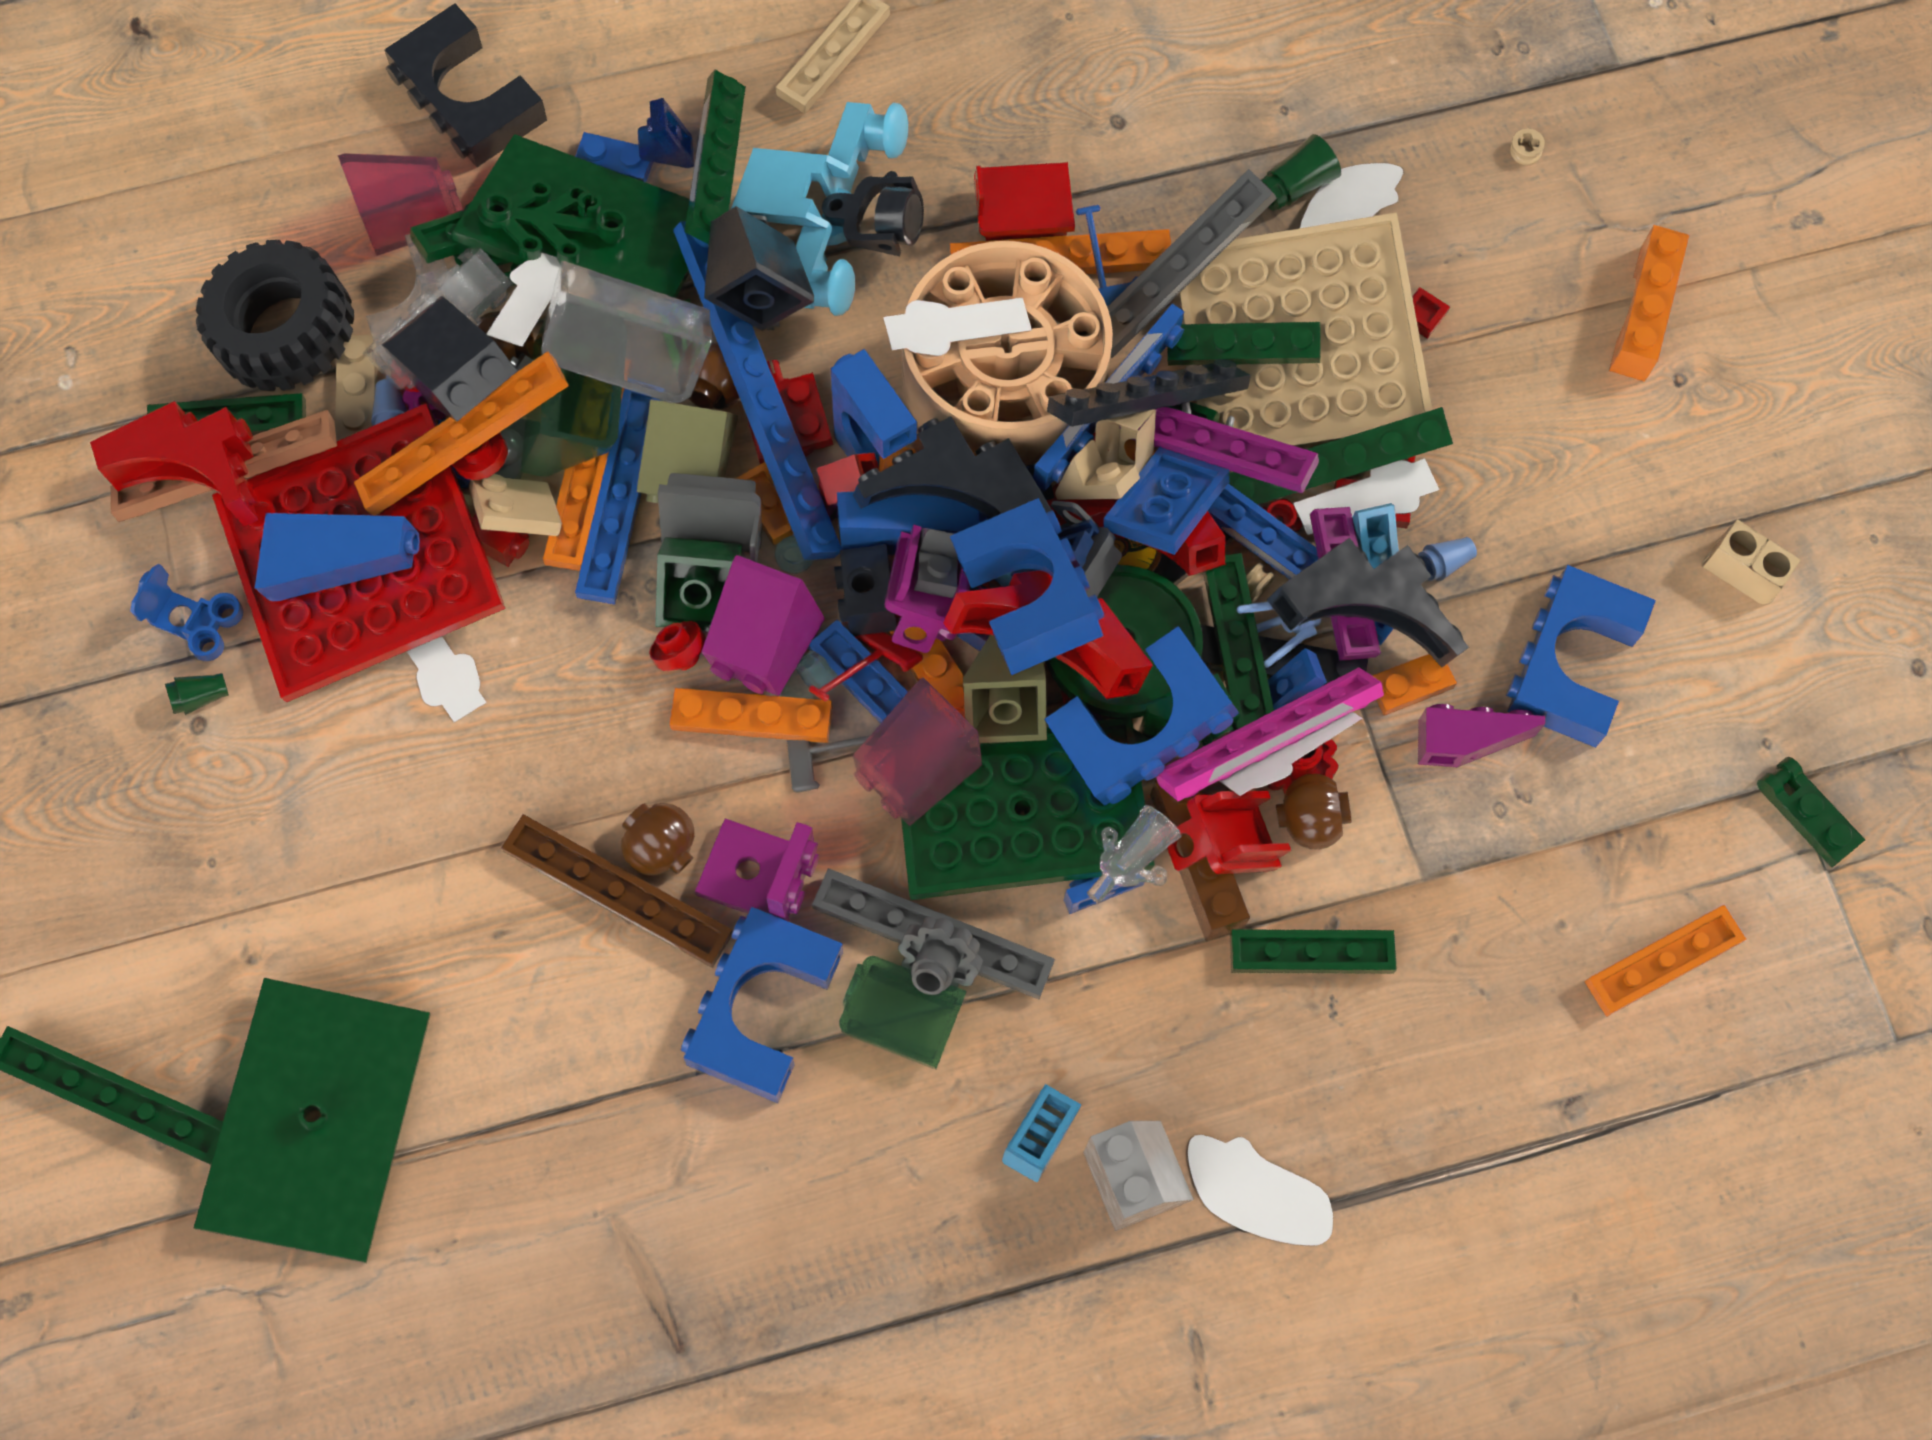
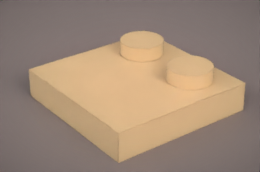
M497 474L481 480H470L469 491L481 529L559 536L562 522L548 482L510 479Z

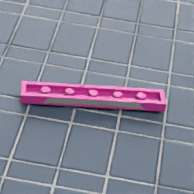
M1357 668L1165 766L1164 771L1156 777L1158 785L1177 801L1192 797L1199 790L1219 780L1229 778L1234 772L1254 762L1264 760L1269 754L1287 745L1297 743L1302 737L1355 710L1365 708L1370 702L1384 696L1382 684L1361 668Z

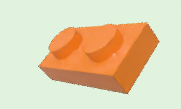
M765 462L735 478L752 480L756 483L755 494L761 498L762 528L773 545L794 535Z
M1430 654L1372 675L1382 684L1384 696L1376 699L1384 716L1454 689L1457 684L1448 664L1441 668Z

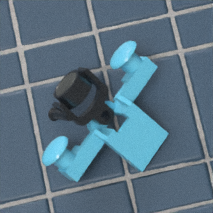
M847 102L828 155L753 148L731 209L737 206L750 215L767 217V222L803 226L796 249L814 294V302L804 308L814 309L815 306L828 307L834 316H840L846 313L852 304L855 293L853 267L848 261L839 259L834 264L832 270L827 271V258L824 254L826 246L838 245L847 241L849 246L853 248H862L900 257L902 250L899 244L914 245L921 234L924 219V202L913 176L898 177L895 171H889L884 177L869 176L859 183L854 194L850 193L859 169L856 162L857 159L858 161L865 162L869 150L885 151L888 158L894 159L900 156L905 149L909 132V120L906 110L899 103L893 102L886 114L881 115L874 113L871 104ZM811 181L819 182L826 196L822 203V216L813 200L806 198ZM880 193L875 208L876 234H861V225L867 207L872 199Z

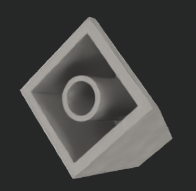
M1129 1121L1090 1137L1083 1153L1115 1231L1194 1200L1161 1121Z

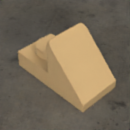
M1091 440L1072 459L1055 491L1057 500L1121 499L1140 477L1136 465H1118L1116 462L1103 465L1094 440Z

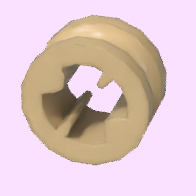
M1529 128L1516 132L1510 147L1512 158L1522 165L1537 163L1544 150V137L1540 132ZM1522 143H1529L1530 148H1532V151H1525V147L1522 146Z
M1261 563L1257 564L1246 576L1250 597L1253 602L1267 590L1275 578L1272 572H1264V566Z

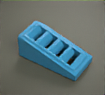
M1045 1084L1005 1149L1002 1162L1027 1178L1038 1182L1080 1110L1081 1104ZM1046 1103L1065 1114L1063 1120L1043 1109L1044 1104ZM1037 1118L1055 1128L1056 1132L1053 1133L1034 1121ZM1027 1133L1048 1144L1047 1147L1044 1148L1026 1137Z

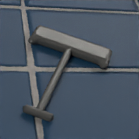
M887 723L886 733L811 746L810 742L805 740H787L792 790L798 793L819 788L820 784L814 779L813 753L883 740L889 741L890 748L897 746L894 723Z

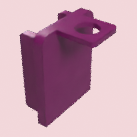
M913 525L910 534L901 531L898 538L885 607L889 612L901 616L893 633L892 642L928 653L939 630L948 631L943 622L956 593L969 591L970 584L958 560L957 589L953 598L914 590L915 557L921 527ZM909 627H918L926 632L927 637L922 640H913L907 637L904 631Z

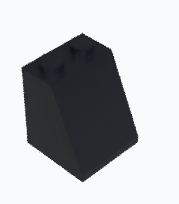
M737 206L711 221L704 293L706 300L761 331L814 302L812 288L792 239Z
M440 296L382 344L383 348L426 401L456 422L517 372L516 368L494 340L444 296Z

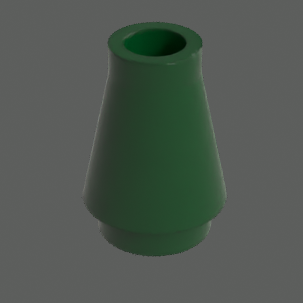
M223 673L174 677L175 681L165 684L173 714L184 712L187 715L222 697L229 696Z

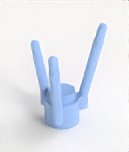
M1269 602L1237 607V612L1240 614L1274 610ZM1280 616L1256 624L1258 633L1282 624L1288 633L1294 632L1297 634L1264 661L1265 668H1269L1303 640L1316 635L1315 627L1321 623V619L1309 621L1295 627L1291 631Z

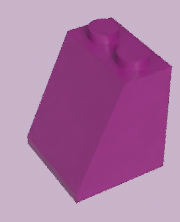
M736 555L732 561L702 653L711 665V672L726 681L734 678L742 681L744 686L755 693L763 694L766 691L779 696L825 620V617L802 579Z

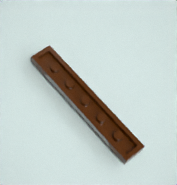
M522 814L501 847L503 852L711 968L714 967L732 937L733 929Z

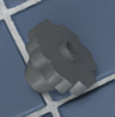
M926 917L922 925L910 924L898 946L899 952L905 956L901 964L902 968L909 973L914 986L919 991L928 995H936L942 991L954 993L959 985L971 986L983 964L982 958L977 954L980 943L972 936L968 929H954L952 922L946 918Z

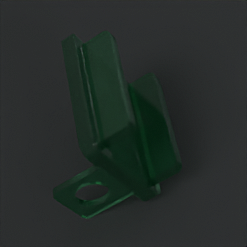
M869 956L863 961V964L858 963L843 999L844 1010L839 1020V1027L841 1032L847 1036L937 1070L967 991L949 985L948 988L939 994H925L914 986L910 969L876 956Z

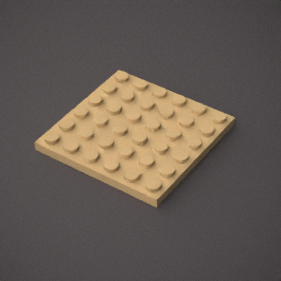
M1397 212L1235 239L1180 292L1181 306L1185 312L1183 317L1184 324L1320 322V363L1239 364L1236 366L1237 368L1251 375L1248 389L1196 400L1198 405L1218 411L1220 415L1218 423L1226 425L1227 418L1233 416L1235 419L1234 428L1306 449L1432 410Z

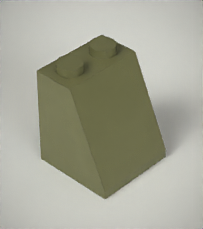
M651 399L637 492L646 493V501L658 503L659 484L667 485L671 473L725 478L738 415Z
M990 635L963 677L966 744L1047 740V725L1044 720L1046 718L1044 662L1011 675L994 635Z

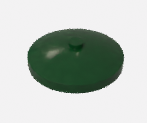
M1117 565L1097 596V599L1102 598L1153 664L1138 694L1106 699L1089 680L1056 657L1046 660V664L1061 690L1071 699L1078 696L1090 711L1113 718L1143 717L1146 706L1172 695L1167 681L1145 649L1179 626L1201 657L1203 636L1200 621L1194 607L1176 585L1150 570L1129 565Z

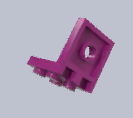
M725 818L695 889L696 896L746 914L749 913L751 907H754L789 922L790 914L796 915L801 907L805 891H802L805 876L812 877L818 863L819 854L816 853L818 843L814 842L813 828L797 822L788 841ZM744 861H753L758 864L760 870L755 878L745 880L737 875L738 866Z

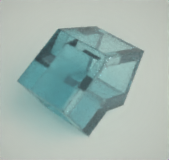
M813 650L805 655L796 667L797 672L808 687L814 685L820 689L838 677L826 659Z

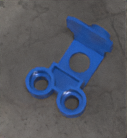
M157 564L150 571L144 573L138 584V592L131 603L130 612L139 621L147 619L152 626L187 640L189 649L199 660L212 661L217 659L224 650V641L217 631L219 627H233L241 621L244 611L239 600L233 594L219 593L212 597L210 601L200 598L196 602L170 589L167 585L169 574L162 565ZM186 606L192 611L184 626H174L170 622V613L176 607ZM234 609L231 616L222 618L225 610ZM206 643H215L211 650L207 652L202 651Z

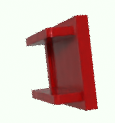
M1068 162L982 168L981 165L976 166L974 189L978 228L986 241L1067 236V232H1075Z
M1220 791L1213 795H1196L1187 801V808L1191 819L1163 835V840L1174 869L1182 871L1206 857L1211 869L1216 874L1267 872L1281 868L1282 865L1279 858L1290 853L1292 850L1289 843L1273 844L1259 810V805L1271 799L1269 792L1248 791L1239 796L1234 791ZM1184 833L1188 834L1194 843L1193 852L1188 857L1181 856L1177 849L1178 838Z

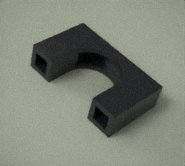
M454 3L384 49L389 63L386 66V70L396 85L399 86L403 83L408 89L409 98L419 110L426 109L430 114L429 119L435 129L440 134L446 132L451 138L450 142L457 154L462 159L468 157L478 168L503 151L514 134L521 137L525 136L547 121L543 100L521 75L490 96L473 102L456 101L439 91L442 79L452 68L483 48L476 25Z

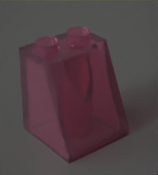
M350 153L338 155L376 256L414 244L410 238V227L463 211L449 169L441 171L436 157Z
M924 677L912 687L853 755L856 767L854 776L860 785L868 792L874 789L883 798L880 802L889 815L894 819L900 816L909 826L982 765L978 731Z

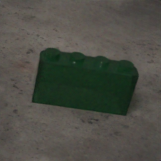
M552 303L534 341L532 359L535 360L548 351L556 359L569 386L526 414L520 472L546 477L606 454L612 449L618 438L626 348V330L623 324L616 318L563 304Z

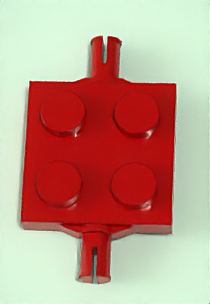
M772 360L775 371L773 374L770 362L767 361L804 456H808L817 449L834 445L813 372L791 379H783L780 362ZM748 420L758 460L762 464L765 460Z

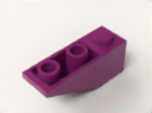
M1435 704L1426 707L1418 720V765L1460 767L1535 737L1545 725V716L1533 715L1528 710L1498 713L1493 712V709L1489 707H1474L1470 710L1454 709V706L1449 704Z

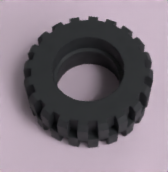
M266 240L264 245H260L258 242L246 245V250L240 253L234 251L228 255L229 260L223 265L218 263L211 272L213 275L211 280H205L200 291L203 294V298L198 297L196 313L198 314L196 318L197 330L202 335L201 339L223 368L234 379H238L241 384L250 388L258 387L261 391H275L276 387H279L282 391L295 389V384L301 382L303 385H307L315 381L313 378L320 372L325 374L332 368L330 363L335 358L340 359L346 349L343 346L344 342H349L351 339L353 328L350 324H353L355 319L349 293L327 261L321 258L319 253L311 247L302 246L299 242L286 240L285 244L281 240ZM285 299H301L295 313L284 324L268 332L251 333L256 319L269 306Z

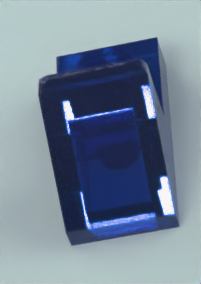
M664 98L649 101L650 117L647 118V125L638 128L639 157L644 161L687 169L694 167L691 133Z

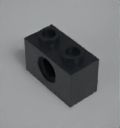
M886 544L840 550L841 566H834L837 590L844 589V599H838L840 622H848L850 633L853 636L895 631L897 627L896 614L889 612L885 607V599L891 576ZM864 589H871V590H869V591H867V592H863V593L860 592L861 590H864Z

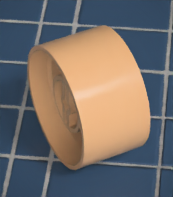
M995 241L981 243L957 251L936 264L918 283L908 304L912 301L920 300L941 303L948 308L1023 298L1032 330L950 342L949 350L941 356L914 353L907 348L902 349L903 402L917 421V430L931 419L938 418L941 422L951 416L975 456H977L975 451L987 442L996 440L997 444L1009 438L1025 466L1036 464L1069 426L1047 412L1048 396L1064 394L1067 390L1073 389L1067 380L1057 377L1061 367L1093 370L1095 376L1086 389L1097 387V384L1106 382L1112 350L1113 333L1111 319L1104 298L1097 286L1088 275L1069 259L1047 248L1024 242ZM956 379L958 391L962 398L953 407L938 396L932 388ZM1030 414H1032V417H1033V420H1028V421H1021V422H998V421H1014V420H1018V419L1024 418V417H1026V416H1028V415H1030Z

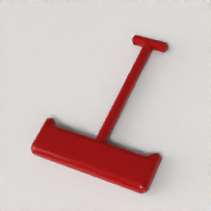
M885 632L854 636L858 641L875 650V652L820 689L811 685L809 692L827 702L830 698L826 694L827 692L882 655L901 666L904 672L921 663L923 656L911 648L892 642V636Z

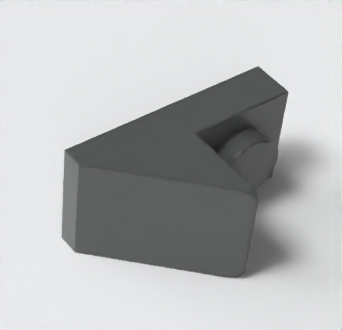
M921 528L915 557V591L953 598L957 589L958 557L950 539V536L953 535L952 533Z

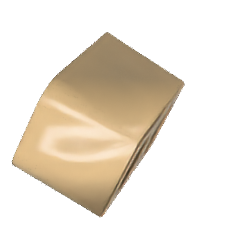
M1148 410L1097 422L1095 443L1103 465L1110 462H1116L1118 465H1136L1138 474L1153 456L1156 410ZM1128 439H1136L1135 461L1128 457L1124 449V444Z
M1737 519L1716 541L1702 564L1710 557L1703 568L1756 602L1767 605L1774 601L1801 559ZM1729 539H1733L1753 553L1747 556L1735 553L1730 547ZM1763 559L1779 568L1785 576L1774 577L1768 574L1763 567Z

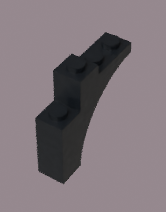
M951 416L941 422L938 418H934L920 426L917 430L919 432L917 440L912 445L916 453L912 449L907 450L892 460L893 465L881 472L878 468L866 472L858 478L859 484L856 485L853 494L861 509L892 497L931 495L966 504L990 519L1039 498L1046 513L1052 510L1009 438L997 444L996 440L987 442L975 451L977 455L975 456Z
M1348 538L1280 586L1267 599L1290 631L1304 623L1321 618L1335 616L1366 618L1392 627L1405 634L1425 649L1441 668L1469 648L1463 640L1460 630L1449 622L1439 609L1436 599L1422 587V584L1431 577V574L1427 571L1422 558L1415 554L1408 545L1374 569L1368 562L1365 552Z

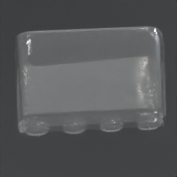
M561 261L543 333L542 354L548 351L562 369L666 402L679 403L688 399L694 390L712 343L710 310Z

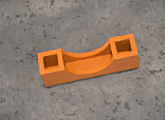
M1653 225L1640 248L1633 278L1636 279L1635 289L1626 319L1616 341L1609 368L1610 372L1645 382L1658 362L1690 235Z

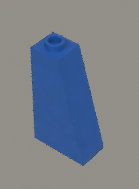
M837 492L838 523L842 550L886 544L888 555H895L901 531L910 534L913 525L956 534L987 520L983 513L966 504L938 496L903 495L884 499L861 509L853 497L854 492Z
M266 513L255 589L269 601H281L412 568L413 555L419 551V534L404 516Z

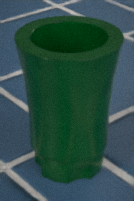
M1316 134L1310 135L1292 154L1269 170L1267 175L1261 179L1277 198L1268 207L1275 211L1285 205H1291L1316 188L1341 176V166L1329 144Z

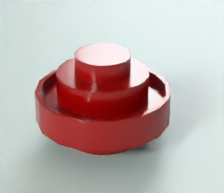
M498 433L452 465L459 475L466 479L481 480L488 478L498 472L504 465L508 455L507 443L502 435Z
M683 621L670 624L663 628L656 636L655 641L650 647V658L656 667L662 671L690 669L699 660L706 636L696 622Z

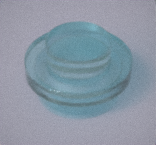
M795 536L784 538L776 547V562L785 572L791 574L802 573L813 563V560H804Z

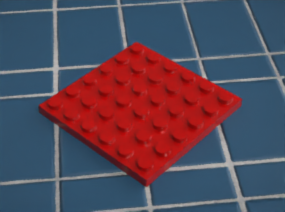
M426 403L336 441V447L322 453L310 455L245 480L252 486L258 502L253 504L258 520L245 527L227 508L222 496L219 493L212 494L281 699L285 702H290L506 609L452 465L376 515L404 516L417 530L420 546L418 553L413 555L412 568L281 601H269L255 589L266 513L373 516L365 509L354 481L437 426L432 410Z

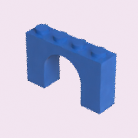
M865 349L854 355L847 354L841 357L831 368L835 440L847 457L854 454L875 453L879 467L880 455L884 459L917 440V421Z
M1039 498L950 536L958 560L971 588L1020 569H1037L1053 576L1050 586L1037 600L989 621L1011 675L1103 636L1098 621L1105 617L1102 607L1095 594L1088 597L1085 590L1090 589V585L1081 566L1073 567L1071 562L1075 561L1076 558L1067 538L1059 540L1057 534L1061 533L1062 530L1053 510L1046 513Z
M1567 565L1559 577L1552 576L1544 596L1550 598L1546 609L1540 608L1533 622L1532 630L1537 631L1534 642L1528 641L1520 656L1519 663L1525 666L1521 676L1514 675L1507 690L1506 696L1512 698L1507 712L1528 710L1533 715L1545 716L1544 727L1596 748L1608 733L1619 701L1572 681L1558 664L1555 654L1556 639L1565 632L1582 629L1596 632L1633 647L1644 634L1656 600Z
M1179 626L1145 649L1167 681L1173 697V708L1169 721L1155 737L1139 744H1122L1109 739L1089 708L1078 696L1044 719L1093 795L1104 806L1109 802L1115 804L1125 799L1131 793V787L1143 779L1147 781L1157 777L1164 771L1166 763L1176 756L1184 757L1192 753L1199 746L1198 741L1211 732L1217 734L1224 731L1233 723V717L1239 714Z
M751 907L747 918L740 916L735 925L732 939H735L736 942L730 955L727 953L722 955L715 971V976L719 977V980L713 992L707 990L698 1009V1013L702 1015L696 1030L693 1028L688 1030L683 1040L681 1051L685 1053L683 1058L687 1066L779 1103L795 1066L793 1057L754 1042L738 1030L732 1018L735 997L747 981L767 972L786 973L828 990L843 955V943Z

